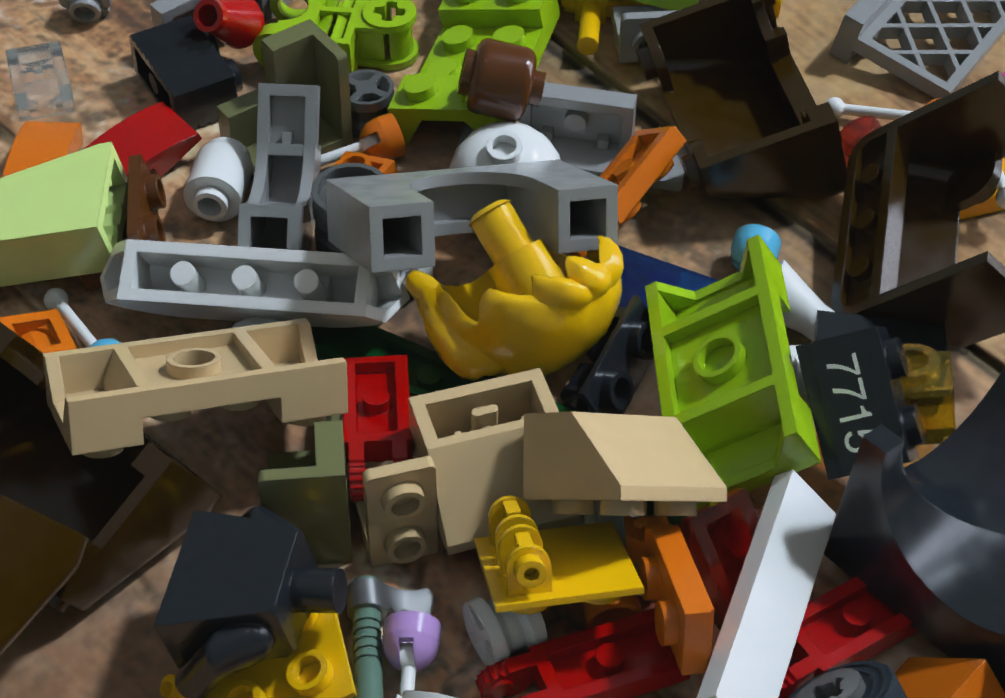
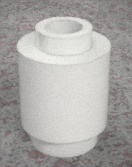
M229 137L212 139L208 144L200 148L183 191L185 204L195 215L208 221L223 222L234 218L238 214L239 203H243L253 173V164L248 149L238 140Z

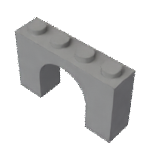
M559 159L325 179L328 241L371 273L435 267V237L474 233L472 227H468L472 216L499 199L512 200L511 204L532 240L543 239L547 247L558 254L599 250L597 236L608 237L618 245V184Z

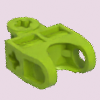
M270 0L271 11L278 19V22L264 25L253 42V53L258 62L264 67L261 39L311 19L346 52L349 73L357 71L358 66L377 68L384 71L402 70L413 65L419 57V46L412 35V26L417 19L416 6L411 0H343V2L340 0H304L308 5L307 9H293L286 6L282 0ZM391 8H395L396 16L393 18ZM390 47V58H387L386 50Z

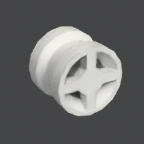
M480 597L467 601L462 606L467 633L475 651L486 666H491L495 662L500 663L504 659L510 658L512 653L521 649L528 652V647L547 641L546 626L541 612L535 614H517L511 611L496 613L492 599L487 601Z

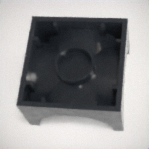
M1004 367L990 390L965 421L933 451L906 467H903L902 463L904 440L884 425H879L862 437L824 555L852 578L858 577L867 585L866 590L896 614L902 613L912 621L911 626L948 657L986 659L1005 692Z

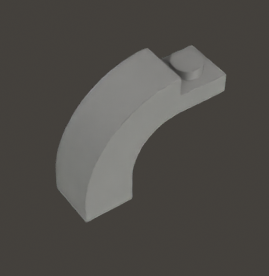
M258 83L255 172L248 201L246 203H239L238 246L310 251L315 225L311 191L313 181L320 174L321 145H319L320 86Z

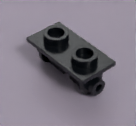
M633 295L626 308H617L606 334L586 353L595 364H579L570 382L560 393L561 400L563 401L562 406L578 412L624 414L654 358L649 314L639 295Z

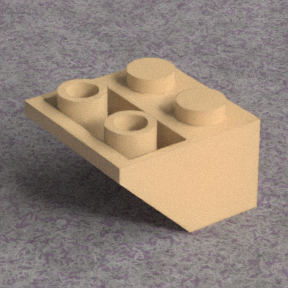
M541 368L408 398L413 459L430 456L436 468L437 524L447 555L475 549L474 538L489 536L488 512L491 505L497 499L508 495L518 496L523 499L524 414L559 412ZM524 499L531 510L532 520L536 523L538 530L560 528L581 523V515L552 514V500Z
M572 411L524 414L523 499L552 500V514L595 515V500H600V515L645 516L647 515V501H654V516H697V502H727L726 485L677 417Z

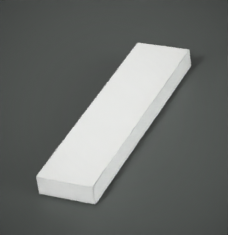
M793 469L774 476L697 698L779 697L836 513Z

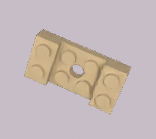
M307 318L42 353L47 405L72 456L82 454L89 458H108L120 454L125 447L144 445L142 418L147 417L157 421H177L187 418L191 415L192 411L214 407H220L229 411L252 409L259 404L260 400H265L282 423L288 422L296 426H312L314 422L325 421L326 416L348 413L347 361L343 357L318 361L311 325Z

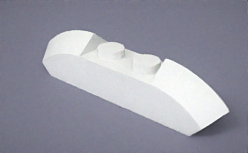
M125 239L115 244L100 276L105 303L141 312L184 318L239 322L245 318L256 316L271 317L278 321L307 318L311 327H364L386 323L410 300L398 270L371 273L345 253Z

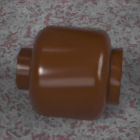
M485 38L480 41L476 50L466 49L457 94L465 96L466 107L472 113L516 122L524 115L527 105L539 106L544 90L546 72L536 70L537 59L532 49Z

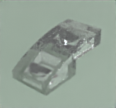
M60 41L5 50L20 122L76 112Z

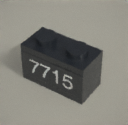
M875 326L795 346L828 480L850 476L862 437L881 424L904 440L902 450L903 464L919 459L916 446L926 443L925 431L917 405L915 403L906 405L900 378L908 377L909 369L906 354L899 337L889 339L887 327Z

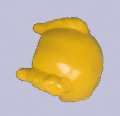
M499 199L475 213L468 227H472L494 265L485 274L471 283L455 286L443 285L429 274L413 270L404 277L403 281L406 289L416 300L417 310L423 319L425 331L437 354L461 378L475 381L483 376H495L497 374L506 376L536 368H541L543 375L546 376L583 357L606 334L620 304L622 295L621 276L624 270V262L619 246L608 237L597 236L599 250L586 251L587 259L578 256H566L563 253L558 254L550 250L543 239L532 240L513 208L512 200Z

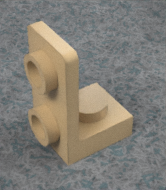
M424 456L366 469L362 473L364 501L352 502L371 568L391 563H409L422 556L438 553L436 468L432 457Z

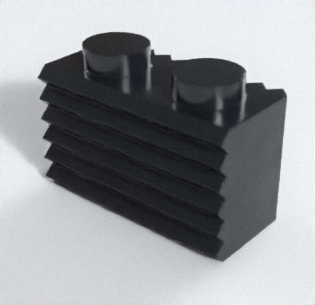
M191 15L129 36L134 69L157 103L163 101L194 130L198 125L205 127L208 122L215 124L218 120L216 106L237 98V92L243 90L242 78L235 62L232 59L225 61L220 56L215 37L199 30Z

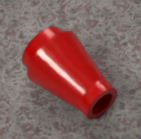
M201 0L196 5L193 13L194 23L199 30L211 34L228 47L234 49H244L251 46L265 25L263 12L255 0Z

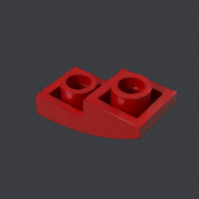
M162 101L116 124L85 148L100 143L112 142L127 177L129 156L142 154L149 171L152 169L162 177L202 138L199 133Z

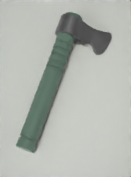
M363 575L355 578L347 586V615L353 621L354 685L357 696L354 698H383L381 621H384L390 614L399 611H420L431 615L434 595L428 588L402 590L386 585L374 576Z

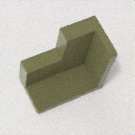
M311 19L261 39L265 83L320 86L319 145H321V155L352 144L349 69L346 52ZM258 89L216 106L220 137L238 140L250 153V159L253 164V173L250 179L252 182L256 162Z
M343 414L326 416L323 422H314L315 450L271 453L267 456V469L258 472L261 506L268 508L302 530L317 565L352 562L348 469L344 445Z

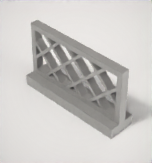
M858 0L844 15L829 54L847 64L858 53L933 98H942L958 90L1005 34V0ZM903 13H922L925 23H906ZM937 13H955L959 23H941ZM971 13H989L993 23H975ZM898 39L902 50H890L876 42V40ZM913 39H933L937 50H918ZM948 39H967L971 50H953ZM925 65H944L949 79L944 81L925 69Z

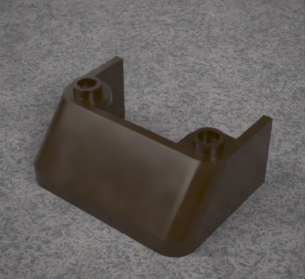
M1000 71L871 131L855 145L847 164L848 174L845 180L831 295L832 310L840 313L945 324L947 347L953 349L964 348L1005 333V266L988 251L956 263L960 211L988 200L995 193L1001 178L1002 159L1005 158V76Z

